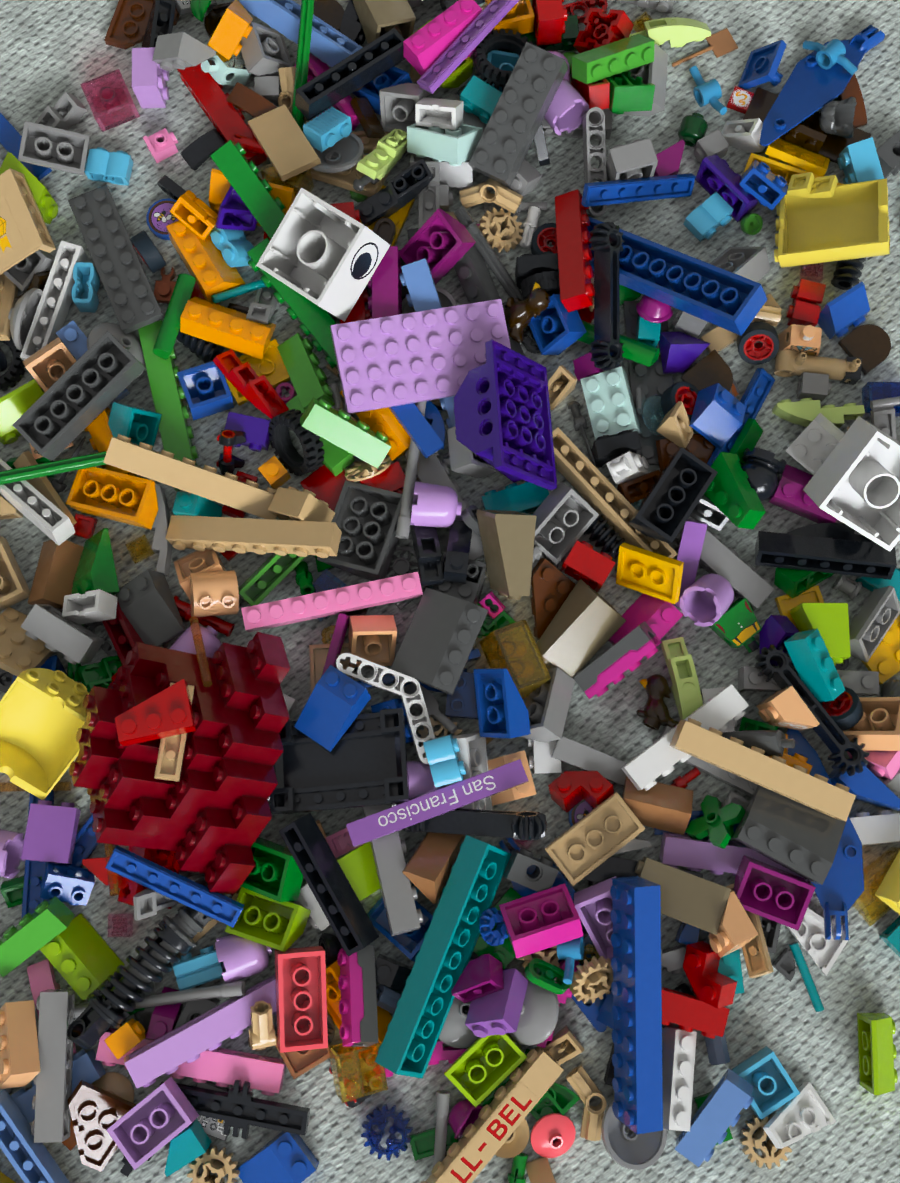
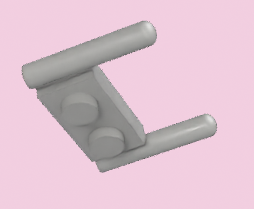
M900 396L870 401L871 424L897 440L894 406L900 405Z

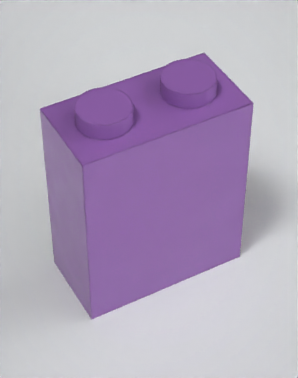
M38 800V804L31 803L21 859L72 864L81 810L75 808V804L61 802V806H53L52 801Z
M516 968L503 970L504 989L471 1001L465 1025L475 1036L485 1038L486 1036L505 1035L506 1033L517 1031L528 980Z

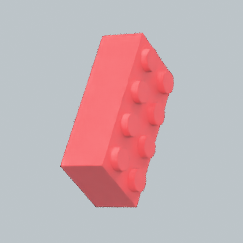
M322 946L289 948L285 952L275 950L277 1047L280 1053L328 1048L325 950Z

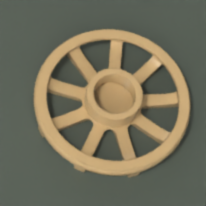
M390 456L384 458L383 464L379 466L382 469L379 471L365 461H355L352 467L345 469V478L353 482L372 478L390 466Z

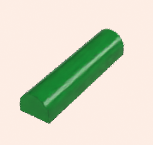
M188 274L178 275L153 348V353L160 358L166 360L172 353L180 329V317L187 301L191 297L196 277Z
M582 320L586 333L578 341L590 345L594 341V324ZM620 334V343H624L622 350L625 352L622 354V357L648 367L658 360L659 348Z

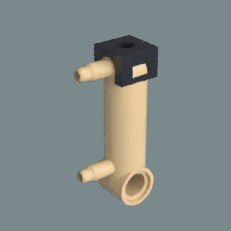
M779 350L775 356L774 374L779 377L801 376L803 372L827 374L830 380H839L840 384L855 385L861 379L862 358L847 356L845 359L811 356L805 352L797 354L793 350Z

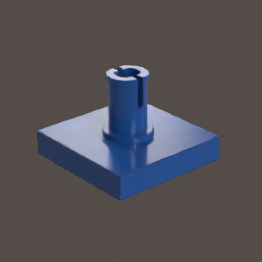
M779 40L751 51L738 87L747 90L766 82H770L773 86L778 85L783 75L777 69L787 44L783 40Z

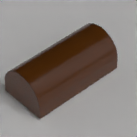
M660 470L652 471L619 484L617 490L630 504L642 500L661 474Z

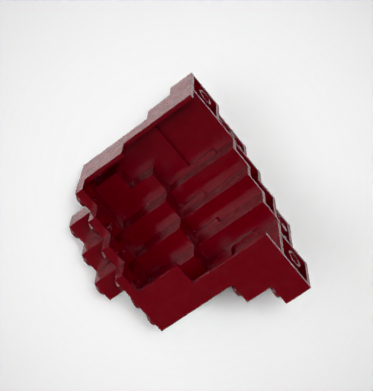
M257 632L253 639L249 641L247 647L222 642L219 649L214 652L213 658L136 642L133 649L127 653L123 666L119 667L113 683H110L108 688L93 686L89 695H86L83 700V708L86 709V719L84 725L78 729L76 734V741L79 742L80 750L78 757L70 765L69 774L72 776L73 786L88 788L87 793L91 799L90 813H93L92 830L95 832L97 843L176 851L175 856L176 860H178L179 869L181 871L205 873V881L208 883L209 892L235 895L255 867L251 846L272 818L267 799L278 785L273 766L284 751L279 733L290 718L280 684L291 668L281 637ZM185 679L188 685L195 686L192 710L196 731L187 733L179 782L155 779L161 739L123 747L118 741L115 717L170 687V683H177Z

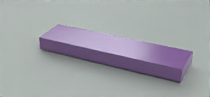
M687 519L683 525L676 560L684 562L679 601L676 604H672L673 606L680 607V597L695 582L707 523Z

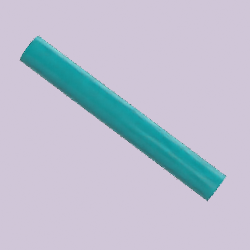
M260 279L214 294L211 297L215 304L266 286Z
M798 942L789 944L815 1011H823L824 1006Z

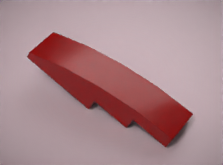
M232 349L217 355L213 359V362L232 385L269 418L272 419L289 410L264 375L259 377L248 362L242 364Z

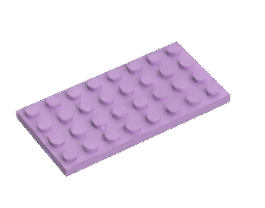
M501 299L330 326L348 414L453 397L458 392L468 372L486 363L485 342L492 339L511 349Z

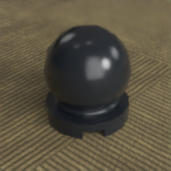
M755 447L753 451H750V449L746 448L742 457L746 463L742 464L741 468L743 471H746L748 475L747 480L751 488L755 489L762 502L769 499L775 492L778 484L777 474L784 472L787 463L784 459H781V461L775 459V454L770 451Z

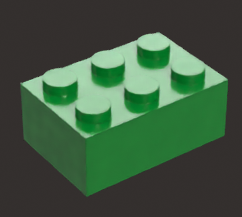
M258 837L251 846L255 867L241 887L278 902L298 901L303 874L289 849Z

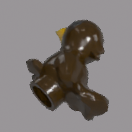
M535 282L531 293L525 300H520L519 298L514 300L513 297L507 298L506 305L508 307L504 310L505 320L509 327H511L509 336L518 343L523 342L524 328L529 324L532 317L539 316L550 303L548 292L542 289L538 283Z
M654 674L647 679H641L639 682L643 685L648 695L644 710L636 711L639 717L644 718L642 724L656 731L659 730L661 725L674 728L679 724V721H675L670 717L668 707L663 700L664 697L670 698L669 694L671 693L666 678L660 674Z

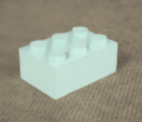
M415 123L407 126V152L416 154V157L419 158L429 157L435 162L445 161L449 162L451 166H460L462 162L471 159L483 134V128L462 123L456 130L436 126H416Z
M622 366L580 379L595 440L603 435H609V437L617 436L619 432L625 430L637 431L638 434L642 433L627 373Z

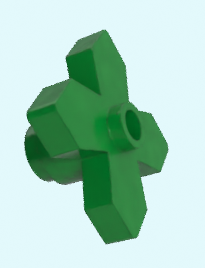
M706 795L700 805L704 816L691 820L685 832L691 838L701 840L709 835V840L714 846L725 849L734 834L733 824L741 822L746 811L741 805L732 802L722 807L717 797Z

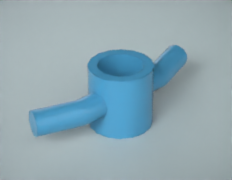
M832 39L826 45L819 42L804 41L803 49L817 52L816 61L821 68L827 70L838 63L852 76L857 72L858 68L849 59L844 57L846 49L840 40Z
M697 66L691 67L689 71L697 85L694 87V97L698 105L703 107L710 103L717 112L724 115L727 112V108L718 100L722 97L718 81L711 79L705 82Z
M583 937L557 945L558 959H565L563 976L565 984H572L575 960H583L584 958Z

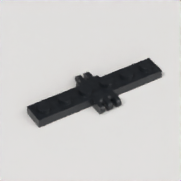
M235 1080L234 1088H230L228 1093L176 1083L200 1116L225 1120L223 1135L229 1136L231 1127H233V1137H238L240 1129H242L241 1138L247 1139L250 1125L304 1136L307 1133L310 1108L253 1098L254 1093L249 1091L250 1082L245 1081L243 1090H240L241 1080Z

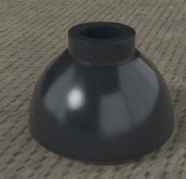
M322 933L319 938V946H322L325 950L326 966H329L337 960L339 950L343 947L334 934Z

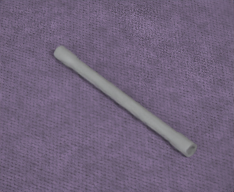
M427 401L415 403L425 417ZM411 438L400 515L395 537L401 539L409 538L410 516L420 452Z
M237 981L217 986L146 995L142 1002L135 1001L136 1009L219 997L242 996L246 993V986L244 981ZM90 1003L75 1004L74 1019L78 1018Z
M447 1090L436 1091L433 1167L437 1162H442L446 1157L447 1123L450 1109V1091Z

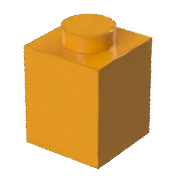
M275 455L258 468L263 478L274 489H278V487L291 479L290 474Z
M132 1018L104 1041L118 1060L146 1038L144 1034L145 1029L139 1021L135 1022Z

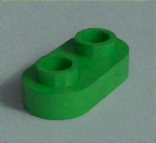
M532 959L525 967V975L530 982L555 994L565 993L571 985L563 982L564 970L541 959Z

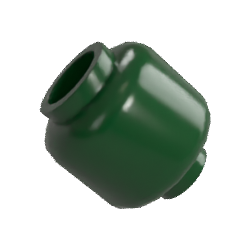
M692 113V115H686L682 119L678 130V137L680 141L684 140L685 145L695 147L697 141L705 137L708 123L704 120V116L699 113Z

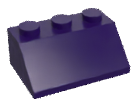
M716 154L707 156L702 160L695 180L710 195L717 192L734 209L731 216L737 222L751 212L758 203L757 198L742 189L739 185L741 176L735 173L724 159H721Z

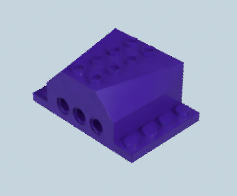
M491 339L485 342L486 363L468 372L454 397L456 440L512 482L525 480L547 490H554L557 488L547 369L539 363Z

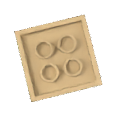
M8 607L0 614V668L18 677L21 672L27 669L40 668L54 652L44 646L45 642L39 638L34 640L25 634L26 630L21 628V625L27 615Z

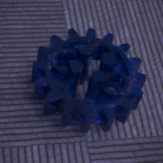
M384 1104L382 1111L375 1107L373 1110L374 1115L369 1113L366 1116L368 1121L362 1124V1127L367 1129L361 1134V1137L367 1138L363 1145L364 1147L369 1145L372 1147L370 1150L371 1155L375 1151L378 1152V1159H381L383 1154L386 1155L387 1161L392 1158V1154L398 1158L401 1155L400 1149L405 1152L408 1148L406 1143H410L412 1137L407 1135L413 1130V1127H407L410 1118L404 1119L402 1117L404 1110L397 1113L396 1105L391 1110H388L387 1104ZM390 1116L394 1119V1123L389 1128L390 1135L385 1142L387 1147L384 1148L380 1145V1141L385 1136L384 1129L389 1122L387 1117ZM372 1125H378L380 1131L375 1132ZM399 1132L402 1135V1139H396L394 1133Z

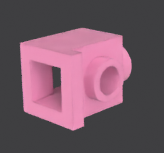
M166 128L149 137H143L156 163L178 153L176 147L178 141L174 133H168Z

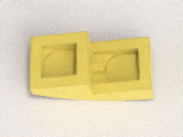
M812 172L795 174L791 176L787 193L805 198L833 197L838 179L836 175L815 178Z

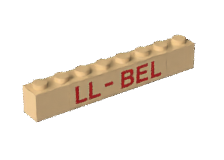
M537 1046L535 1049H531L526 1055L525 1062L520 1068L517 1067L511 1073L510 1080L505 1086L498 1088L491 1103L485 1105L480 1110L477 1120L465 1128L463 1137L458 1143L455 1142L450 1146L447 1156L442 1162L439 1161L435 1164L429 1178L421 1183H472L564 1071L561 1065L541 1047Z

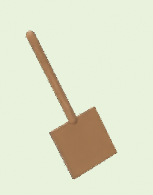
M726 28L705 38L709 44L708 47L673 62L672 67L710 50L718 58L738 49V46Z

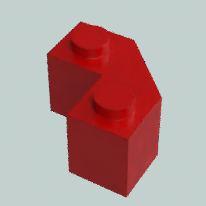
M565 771L548 785L551 799L566 813L582 799L593 808H596L614 793L613 784L598 771Z
M704 941L688 944L683 969L697 999L717 1009L733 1004L737 981L717 972L720 962L718 953H715L711 945Z

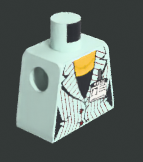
M216 51L215 56L201 63L202 71L209 73L220 85L235 86L238 82L245 86L251 75L245 67L244 59L239 54L237 57L233 55L228 60Z

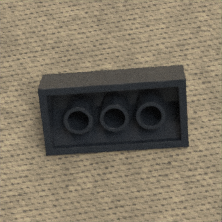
M681 447L673 454L628 524L647 537L671 544L718 472Z

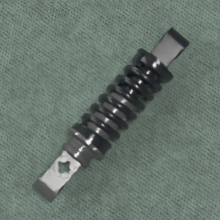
M205 882L203 886L208 888V883ZM220 893L229 898L233 897V894ZM185 905L177 910L178 914L173 918L164 915L162 921L158 924L162 929L159 927L153 929L157 936L154 939L146 936L144 942L147 946L144 949L141 946L135 948L139 955L136 958H133L131 955L127 956L126 961L129 965L126 968L123 965L117 967V971L123 977L118 980L114 975H109L107 979L113 985L110 990L101 984L98 987L101 993L95 990L87 996L90 1005L69 1025L67 1038L80 1047L89 1049L96 1044L97 1040L111 1026L119 1029L130 1015L128 1012H133L136 1009L135 1001L142 1002L145 999L144 991L152 992L154 990L153 982L159 983L163 980L162 972H171V962L179 963L181 961L180 953L185 956L192 948L197 946L193 940L194 936L198 932L201 933L204 930V926L213 918Z

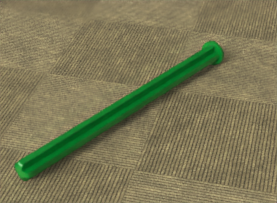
M314 0L301 1L292 116L302 132L304 115L295 106L296 89L307 83Z
M103 451L0 471V485L105 465L103 462L107 452Z

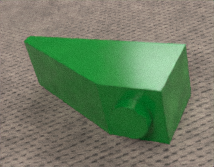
M776 568L774 585L791 598H794L834 574Z

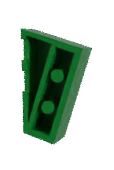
M629 70L606 78L610 83L609 109L612 113L624 114V112L652 111L655 91L654 84H644L643 78L639 76L636 79L631 77Z
M721 451L711 466L718 473L704 494L736 527L754 529L766 511L755 489L751 488L747 480L748 475L746 471L742 470L738 462L740 461L738 455Z

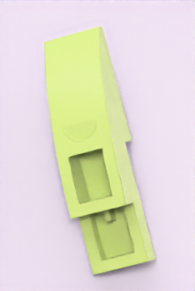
M671 17L644 22L645 30L630 34V36L641 34L655 40V44L658 46L668 41L671 48H679L692 41L699 42L704 40L706 37L711 36V31L706 23L698 20Z
M401 129L392 130L378 141L376 149L358 162L356 170L374 180L376 178L381 180L391 171L407 150V133Z
M803 398L797 402H791L790 399L781 400L773 407L772 413L786 421L807 427L821 413L837 428H840L845 423L844 420H856L858 416L862 417L865 414L864 405L856 406V403H848L843 405V407H835L832 404L821 407L820 400Z
M679 637L664 640L660 645L672 681L671 690L680 720H684L701 707L703 701L692 655L688 654L684 638Z

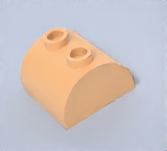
M235 570L190 573L192 617L238 614L239 589Z

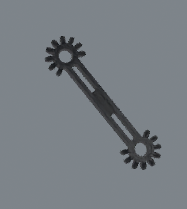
M604 222L594 226V229L590 231L592 238L588 240L592 245L590 250H594L595 290L594 341L590 343L592 350L589 351L592 354L590 361H594V367L604 371L619 367L620 362L624 361L622 354L625 353L622 350L624 343H620L619 253L623 251L622 244L625 241L622 240L623 233L619 232V225H615L614 222Z
M774 644L770 645L769 649L763 647L761 654H757L755 657L758 661L755 664V668L761 669L758 676L766 675V682L773 678L781 690L793 686L820 723L818 726L813 727V730L833 753L828 756V760L835 762L831 767L833 769L839 767V774L841 775L845 772L849 776L855 775V772L861 773L863 771L862 766H867L869 763L865 759V757L869 756V752L862 750L865 744L858 745V738L854 737L851 741L847 738L790 667L793 665L791 659H788L789 653L783 652V646H780L778 649H776ZM770 660H775L779 664V668H774L770 664ZM844 751L852 755V761L845 758Z
M457 808L403 830L413 833H448L531 841L546 836L547 821L546 815L540 812Z

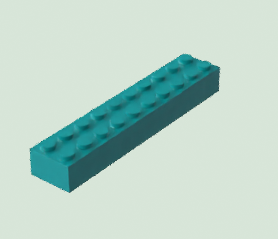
M466 835L462 842L447 884L443 888L439 904L433 913L431 924L424 935L420 951L416 955L412 971L406 980L401 998L397 1002L393 1018L388 1024L386 1035L378 1049L375 1062L397 1075L423 1078L455 998L451 990L469 963L480 935V916L484 910L491 907L510 859V853Z

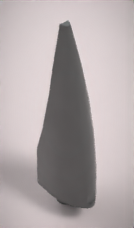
M744 730L723 732L722 737L729 740L730 737H735L744 741L743 746L751 749L752 746L758 747L765 751L764 755L766 756L775 755L783 757L784 748L795 747V740L786 739V735L780 730Z

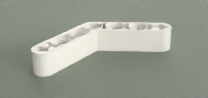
M350 653L339 655L336 660V666L342 673L401 696L417 756L422 763L429 764L427 758L422 756V753H425L424 745L419 747L418 742L435 739L420 683L415 678ZM349 658L350 663L355 666L357 661L361 662L357 675L353 674L355 669L352 667H347L346 670L343 669V664L340 663L341 660L345 661ZM365 666L372 667L374 675L370 678L363 677L361 674L362 668ZM391 674L395 678V683L392 686L384 685L382 682L384 675ZM411 682L416 686L414 694L410 695L404 692L403 686L405 683ZM418 704L421 706L422 713L420 716L415 717L411 715V705ZM418 726H425L428 729L426 738L421 739L416 735V728Z

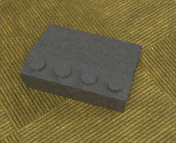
M345 480L334 510L335 515L331 521L335 522L342 532L337 556H329L328 558L317 556V560L371 581L384 579L399 540L395 535L400 515L402 494Z
M426 587L391 669L453 696L487 617L488 610L466 600Z
M758 785L732 839L808 881L823 885L833 864L846 822L832 818Z

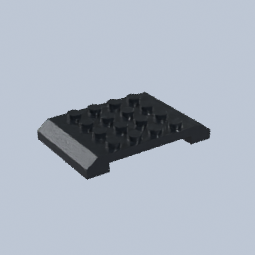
M403 708L380 710L378 713L359 714L331 752L296 729L294 726L297 721L289 719L280 731L279 735L284 751L273 766L278 785L270 795V811L272 814H293L398 804L410 801Z

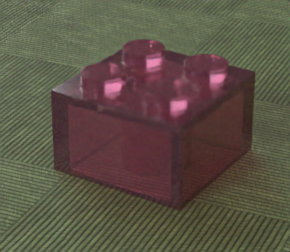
M119 69L80 84L102 132L140 117Z

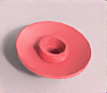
M551 1113L543 1116L535 1123L531 1130L530 1142L532 1148L538 1155L545 1158H555L563 1155L570 1149L575 1140V1126L569 1117L561 1113Z

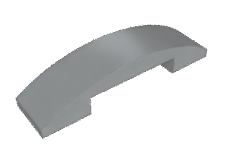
M426 162L434 178L419 193L418 230L440 208L439 162Z
M271 287L257 290L254 302L250 304L246 319L262 324L270 322L278 303L273 295L275 292Z
M205 874L186 877L201 885H204L206 882ZM147 888L133 896L134 920L138 921L157 915L158 910L181 903Z

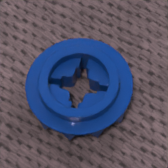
M496 907L484 910L479 920L482 938L490 946L504 944L508 934L506 933L507 930L501 911L497 910Z

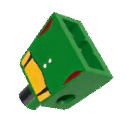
M738 598L734 601L723 616L712 626H709L731 648H739L743 645L749 653H752L760 647L753 636L761 631V626L746 598Z

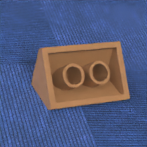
M53 540L43 542L28 604H49L54 608L63 609L64 596L72 594L73 580L84 547L67 540L59 546Z
M626 775L621 798L641 824L684 835L692 815L693 790L659 782L648 791L644 788L637 790Z
M427 832L402 871L433 904L437 903L443 888L447 884L452 866L456 862L465 835Z

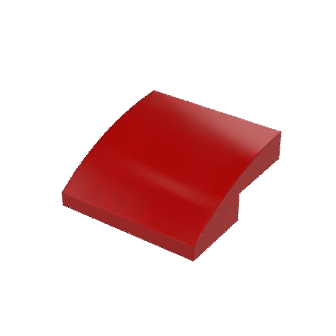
M323 465L301 481L300 484L304 489L315 493V498L328 503V508L334 511L347 479L345 478V470L335 477Z

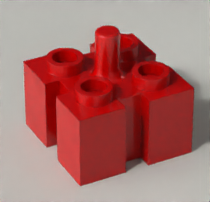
M590 8L583 22L586 26L585 30L579 31L573 46L579 53L627 38L630 36L634 24L624 10L610 9L607 14L604 9Z

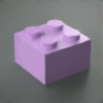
M155 47L132 48V89L141 108H166V100H169V89L166 87V81H169V71L160 68V64L152 61Z

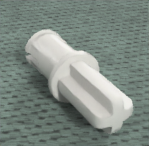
M530 206L528 208L525 223L522 225L524 232L520 246L525 249H529L532 246V236L538 228V220L541 214V210L538 207Z

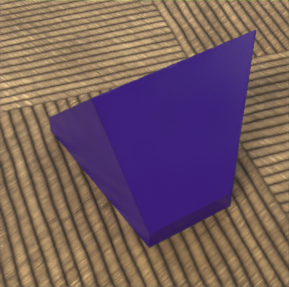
M230 186L220 205L215 227L218 229L255 231L257 220L234 188Z
M679 331L660 332L659 347L663 374L684 373L710 343Z

